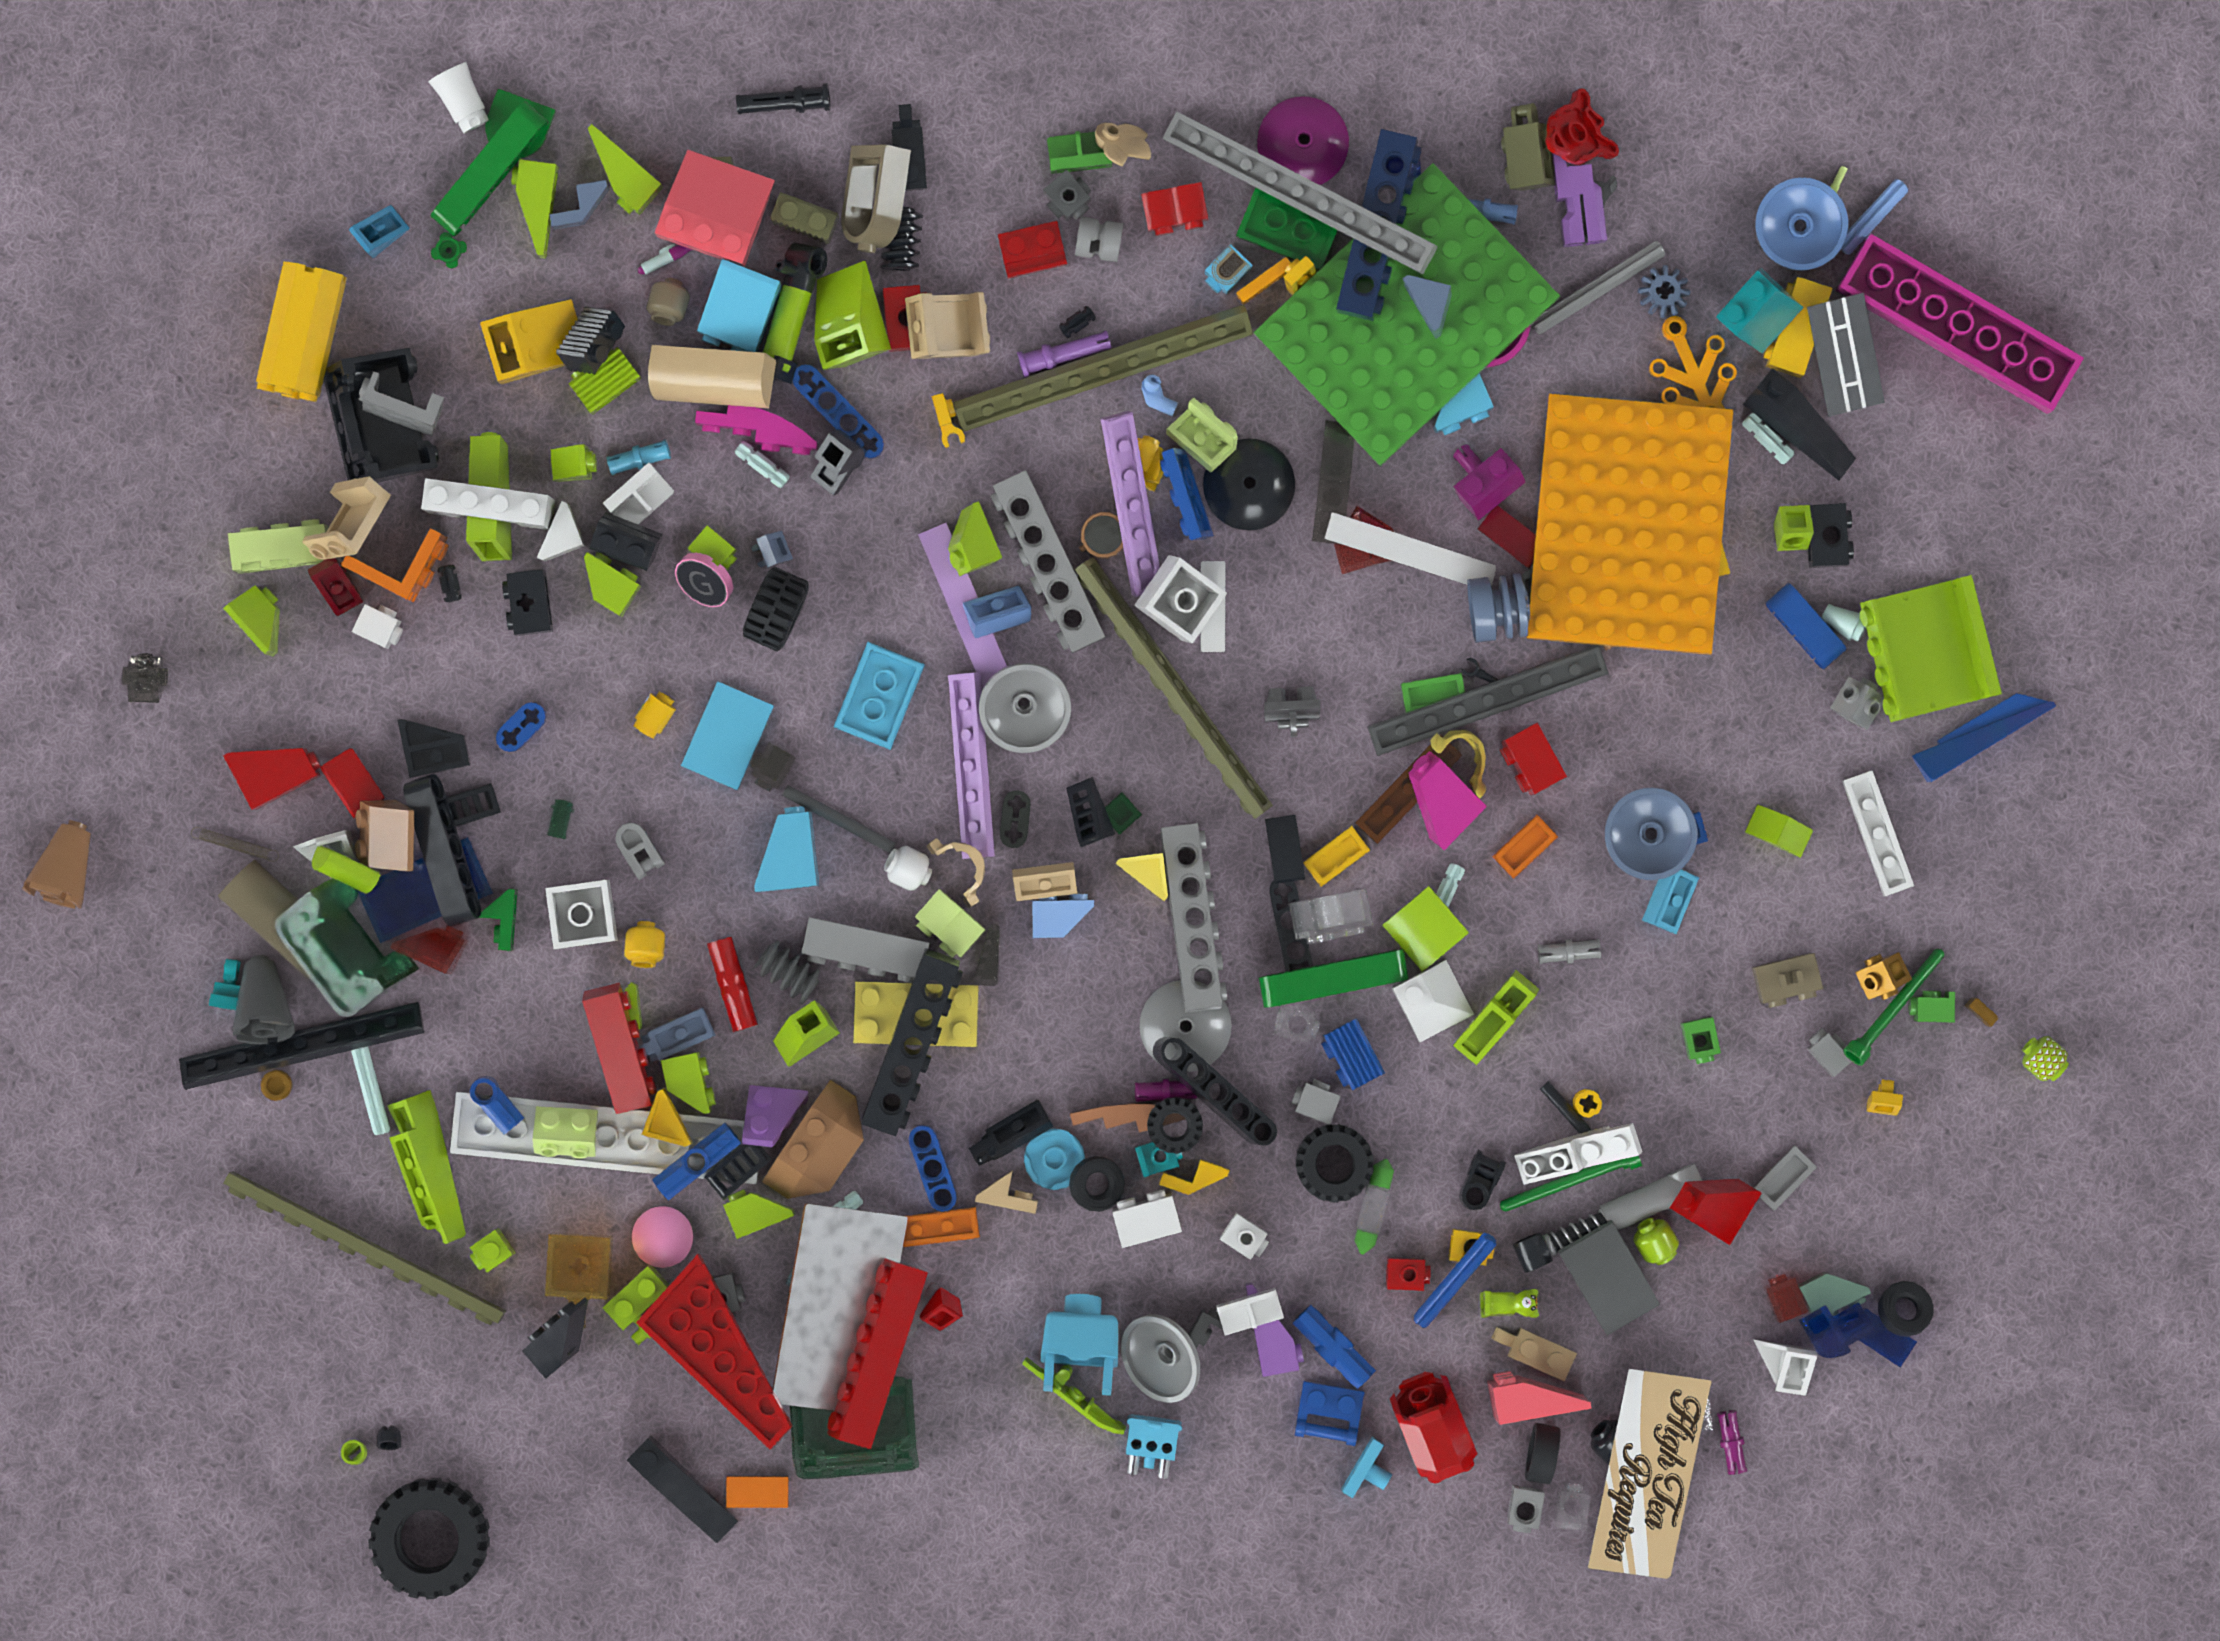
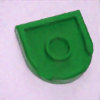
M497 89L487 116L489 120L485 124L488 141L491 140L513 111L522 102L526 101L549 121L546 128L522 158L533 155L543 146L556 110Z

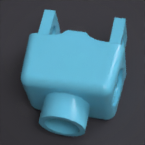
M1089 1294L1066 1295L1064 1312L1053 1311L1047 1314L1041 1349V1362L1045 1363L1043 1391L1053 1392L1054 1364L1104 1367L1102 1395L1111 1396L1113 1368L1118 1367V1320L1112 1315H1101V1297Z

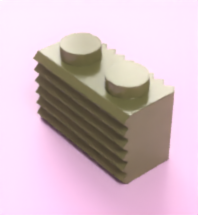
M780 192L770 218L774 226L778 224L780 228L784 226L786 230L790 228L791 232L796 230L797 234L802 233L803 236L807 235L808 238L813 237L814 240L819 239L820 242L825 241V244H829L838 223L839 215L831 210Z

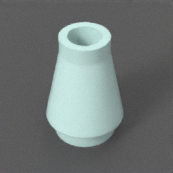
M1830 603L1821 617L1824 622L1849 641L1853 639L1859 642L1866 629L1860 620V613L1836 607Z

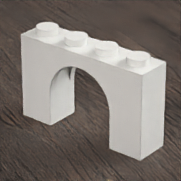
M425 478L421 509L434 515L460 518V516L486 518L515 523L522 527L549 530L552 524L555 500L549 495Z

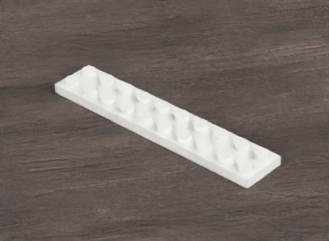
M456 1092L450 1153L660 1174L725 1122L741 1141L739 1146H741L744 1120L679 1114L693 1141L692 1144L684 1147L641 1135L650 1111L632 1110L616 1114L614 1107L508 1097L525 1118L503 1135L483 1109L472 1100L470 1093ZM478 1094V1096L484 1099L490 1098L492 1096L486 1094ZM536 1106L598 1110L595 1142L596 1156L578 1159L568 1155L545 1157L534 1153L532 1138ZM749 1147L744 1150L755 1164L759 1163V1158ZM733 1151L727 1154L724 1158H722L719 1162L713 1165L710 1169L707 1170V1172L703 1173L698 1178L705 1179L704 1176L708 1174L713 1168H715L720 1162H722L726 1157H728ZM692 1153L689 1157V1165L695 1170H701L705 1165V1159L700 1153ZM740 1155L735 1158L746 1172L751 1169ZM729 1163L726 1166L727 1170L736 1180H739L741 1176ZM721 1172L716 1174L720 1181H728ZM758 1172L745 1183L757 1184Z

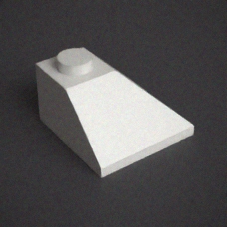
M1446 960L1392 987L1419 1043L1474 1015Z

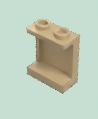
M983 292L960 295L921 293L905 298L912 359L973 357L990 352V335L986 320L987 305L984 301Z
M370 476L334 484L330 493L342 503L341 508L326 533L305 536L302 541L314 557L326 560L358 553L391 496Z

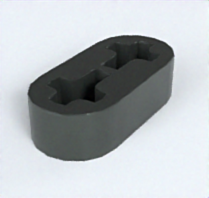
M1019 790L1009 792L1003 801L1000 839L1009 848L1022 846L1028 836L1031 802L1028 795ZM1015 795H1020L1021 801L1026 802V807L1020 808L1018 818H1013V807L1008 806V801L1014 800ZM1012 821H1018L1017 830L1023 833L1022 838H1018L1015 844L1010 843V838L1005 837V831L1011 830Z

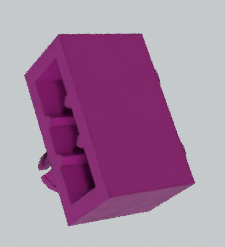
M1465 444L1461 446L1464 455L1457 449L1453 458L1466 470L1468 475L1453 487L1460 501L1479 521L1526 483L1520 468L1502 448L1482 462L1472 451L1471 447Z

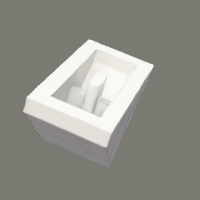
M563 501L560 503L537 558L543 561L551 560L585 546L571 507Z

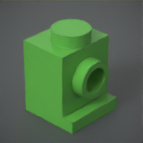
M1922 991V997H1911L1909 999V1015H1914V1021L1955 1023V992L1945 991V997H1941V991Z
M1706 1017L1680 1023L1688 1059H1696V1064L1714 1061V1055L1721 1053L1714 1018ZM1698 1035H1703L1706 1039V1043L1702 1047H1698L1695 1044V1038Z

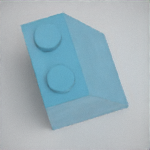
M722 259L697 329L698 333L703 335L702 341L719 347L720 342L732 346V351H758L782 289L780 281Z
M803 806L784 808L785 814L777 816L754 885L755 892L820 886L812 812H805Z

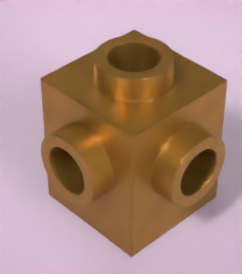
M1899 952L1882 958L1881 953L1870 957L1864 961L1866 966L1855 972L1868 1000L1877 996H1881L1882 1000L1890 998L1899 993L1897 988L1912 980Z

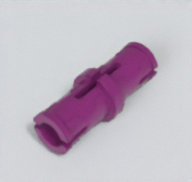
M1164 1078L1158 1082H1135L1134 1084L1136 1102L1158 1101L1175 1097L1197 1099V1096L1180 1081H1169V1078Z
M1729 1410V1423L1726 1411L1719 1412L1717 1417L1719 1418L1722 1434L1720 1446L1725 1451L1727 1473L1729 1475L1736 1474L1735 1462L1737 1463L1738 1474L1747 1472L1742 1445L1745 1442L1744 1437L1740 1436L1737 1411Z

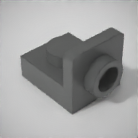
M1210 1308L1208 1313L1201 1310L1188 1333L1196 1349L1199 1344L1204 1346L1212 1333V1330L1208 1328L1210 1324L1223 1330L1218 1311Z

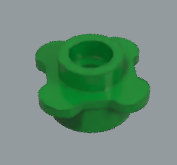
M444 232L440 235V240L437 242L436 247L432 248L431 256L434 260L440 259L445 262L448 268L454 269L458 266V259L461 254L467 251V245L464 241L458 242L453 239L450 233ZM451 248L452 252L447 253L446 249Z

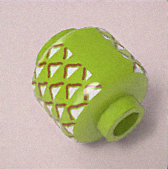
M2043 1036L2038 1040L2033 1037L2022 1049L2025 1053L2022 1060L2023 1066L2040 1081H2047L2049 1079L2055 1081L2064 1073L2069 1065L2066 1061L2068 1057L2067 1051L2050 1036Z

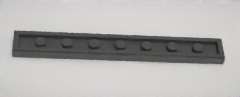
M1594 645L1369 725L1367 729L1376 755L1380 756L1433 737L1436 733L1438 735L1609 673L1600 646Z

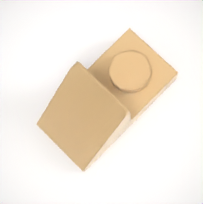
M1013 1170L976 1195L975 1202L1036 1214L1038 1200L1032 1199L1033 1193L1015 1190L1014 1195L1008 1194Z

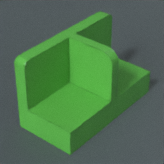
M1075 131V134L1054 136L1047 139L1051 174L1063 173L1065 170L1076 172L1112 167V161L1106 157L1104 150L1095 142V132L1080 133V131Z

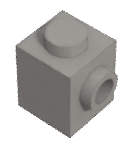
M1313 1079L1312 1084L1305 1082L1303 1088L1297 1086L1291 1103L1296 1105L1295 1112L1330 1125L1341 1096L1329 1091L1331 1085Z

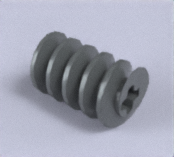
M776 940L764 951L753 969L762 965L760 971L762 977L771 972L770 983L774 984L781 979L780 990L784 991L791 986L790 997L794 998L802 994L800 1004L803 1005L820 982L818 980L820 970L816 969L809 974L810 963L806 962L799 967L800 956L797 954L793 958L788 959L790 949L787 947L779 952L780 941Z

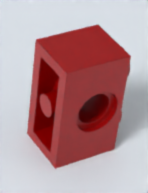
M920 285L883 288L887 336L891 347L889 352L911 350L908 326H904L899 322V316L903 311H906L905 298L927 293L921 292Z

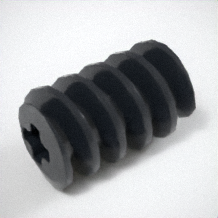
M903 206L897 234L891 243L884 247L890 251L881 254V259L889 263L880 266L881 269L910 271V269L919 267V264L912 261L911 257L920 255V251L913 249L912 245L921 243V239L913 236V233L922 230L921 226L914 224V220L923 218V215L916 212L915 209Z

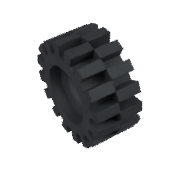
M1180 1097L1166 1098L1158 1102L1149 1114L1147 1121L1149 1137L1159 1149L1167 1153L1179 1154L1188 1151L1198 1143L1202 1135L1203 1120L1197 1107L1186 1099ZM1172 1113L1181 1114L1187 1121V1130L1180 1137H1170L1163 1130L1164 1119Z

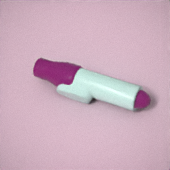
M668 245L659 251V255L642 263L638 268V273L647 275L682 258L692 249L681 245Z

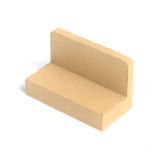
M1073 862L1012 870L1016 901L1077 894Z

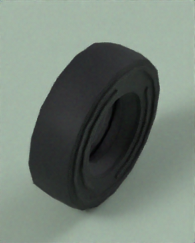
M1099 1156L1089 1157L1078 1163L1070 1175L1069 1182L1071 1195L1077 1204L1088 1211L1096 1212L1108 1210L1117 1204L1124 1193L1125 1186L1123 1173L1117 1164L1106 1157ZM1097 1172L1105 1174L1108 1180L1107 1189L1100 1195H1091L1086 1188L1087 1179Z
M1901 1281L1892 1284L1882 1293L1878 1302V1314L1881 1322L1890 1332L1898 1336L1910 1337L1921 1333L1929 1326L1934 1315V1305L1930 1295L1922 1286L1914 1282ZM1907 1298L1914 1303L1916 1315L1913 1319H1903L1897 1314L1895 1304L1898 1299Z

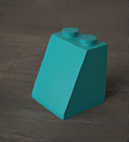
M1760 268L1720 311L1716 318L1735 336L1763 353L1804 307L1768 273Z

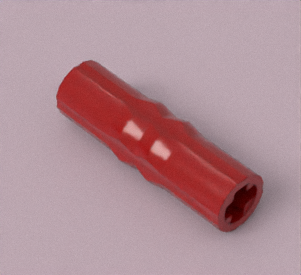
M732 936L707 943L733 1032L758 1025Z

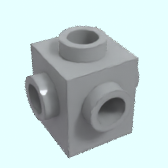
M1848 677L1830 708L1845 720L1868 730L1881 710L1884 697L1877 692L1879 686L1868 679L1862 678L1860 682Z

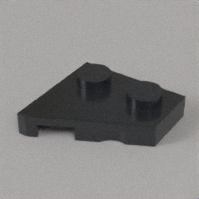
M404 719L397 720L409 778L471 766L465 735Z

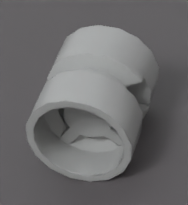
M1081 216L1075 256L1092 258L1096 254L1099 255L1100 260L1118 262L1124 223L1107 220L1104 224H1100L1098 219Z

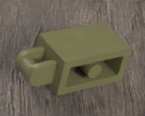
M1534 103L1513 106L1511 108L1512 127L1503 128L1504 136L1501 139L1502 150L1506 154L1507 167L1505 168L1507 184L1510 186V189L1518 191L1554 186L1552 153L1547 148L1545 142L1547 124L1539 123L1538 111ZM1522 117H1527L1528 124H1523Z

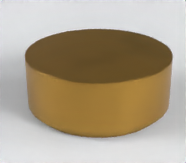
M282 1070L270 1071L261 1080V1091L270 1100H283L292 1091V1080Z

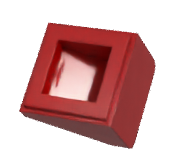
M940 1287L919 1317L922 1321L941 1331L963 1316L961 1301L958 1297Z

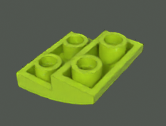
M1430 886L1425 888L1383 924V927L1422 972L1469 933Z

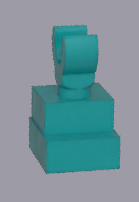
M225 960L224 982H215L213 994L211 993L209 1006L236 1011L240 986L235 984L240 972L241 961Z

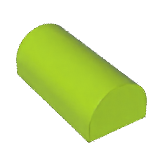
M317 846L312 858V868L365 894L373 890L381 876L379 872L323 846Z

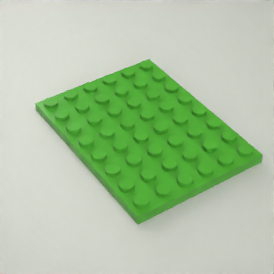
M1434 163L1414 180L1411 195L1405 194L1402 206L1407 207L1403 225H1397L1435 244L1438 248L1424 274L1389 257L1387 266L1392 267V272L1388 285L1382 284L1380 296H1384L1385 299L1381 315L1375 314L1374 321L1337 313L1336 307L1353 243L1352 239L1253 332L1380 467L1560 298V295ZM1373 248L1367 250L1364 254V259L1368 263H1376L1381 258V252ZM1411 275L1451 285L1452 296L1442 334L1439 338L1435 339L1404 287L1403 277ZM1364 278L1357 283L1356 288L1361 293H1368L1373 289L1374 282Z

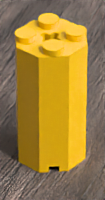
M283 261L256 382L258 383L256 389L271 393H281V396L297 400L303 399L317 402L323 385L347 277L322 268L305 267L306 265Z

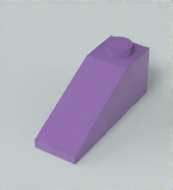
M1252 1283L1246 1284L1247 1295L1258 1293ZM1280 1320L1254 1328L1263 1377L1299 1370L1298 1363L1304 1362L1301 1344H1294L1293 1337Z

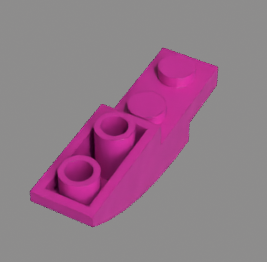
M728 405L727 414L696 411L695 423L698 426H702L703 432L720 433V428L733 429V435L750 437L751 431L756 432L755 443L762 445L761 450L780 452V447L792 448V453L799 455H810L811 450L818 451V443L802 429L784 418L760 408Z

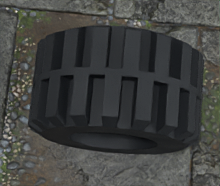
M775 566L770 569L756 594L743 627V637L777 652L782 649L789 638L809 590L808 581Z
M1328 1124L1314 1129L1313 1132L1303 1139L1302 1144L1299 1145L1297 1150L1296 1168L1301 1183L1309 1193L1323 1201L1338 1203L1339 1201L1351 1200L1352 1197L1358 1196L1365 1186L1367 1187L1370 1177L1373 1175L1374 1159L1369 1144L1357 1131L1345 1125ZM1330 1145H1340L1346 1148L1353 1159V1167L1350 1174L1340 1181L1326 1180L1317 1170L1316 1161L1319 1153Z

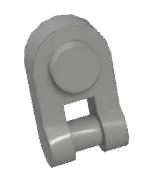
M627 823L618 829L616 833L617 846L638 880L647 876L646 872L654 867L658 869L665 865L661 855L640 825ZM645 849L649 857L639 862L635 854Z

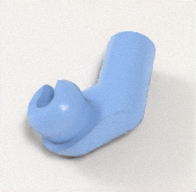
M1148 375L1143 380L1141 386L1146 404L1153 409L1173 416L1178 402L1164 397L1160 385L1161 380L1157 375Z

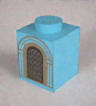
M1230 244L1205 269V274L1208 276L1205 282L1216 293L1222 290L1227 295L1252 269L1253 265Z

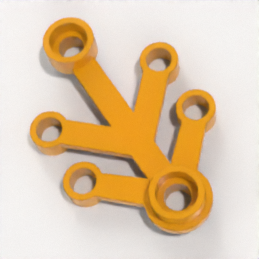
M1679 316L1667 318L1662 325V334L1667 340L1674 342L1686 373L1668 366L1667 362L1663 359L1653 360L1649 365V372L1655 378L1663 377L1693 389L1698 401L1681 396L1674 387H1667L1662 391L1661 401L1664 404L1725 409L1722 400L1729 383L1737 375L1735 366L1725 363L1719 367L1717 371L1719 379L1711 396L1705 385L1718 353L1725 347L1724 339L1719 335H1712L1707 339L1705 344L1706 351L1698 368L1685 338L1687 332L1686 322ZM1671 323H1678L1680 325L1679 333L1674 334L1670 331L1669 326ZM1712 339L1719 340L1721 344L1719 350L1711 349L1710 341ZM1661 363L1664 366L1663 373H1655L1653 365ZM1728 367L1732 370L1731 378L1727 379L1722 376L1723 368ZM1667 391L1675 393L1676 399L1674 402H1668L1665 399Z

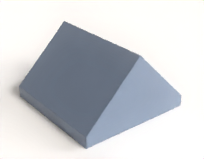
M1411 275L1403 277L1404 287L1435 339L1439 338L1442 334L1452 296L1451 285Z

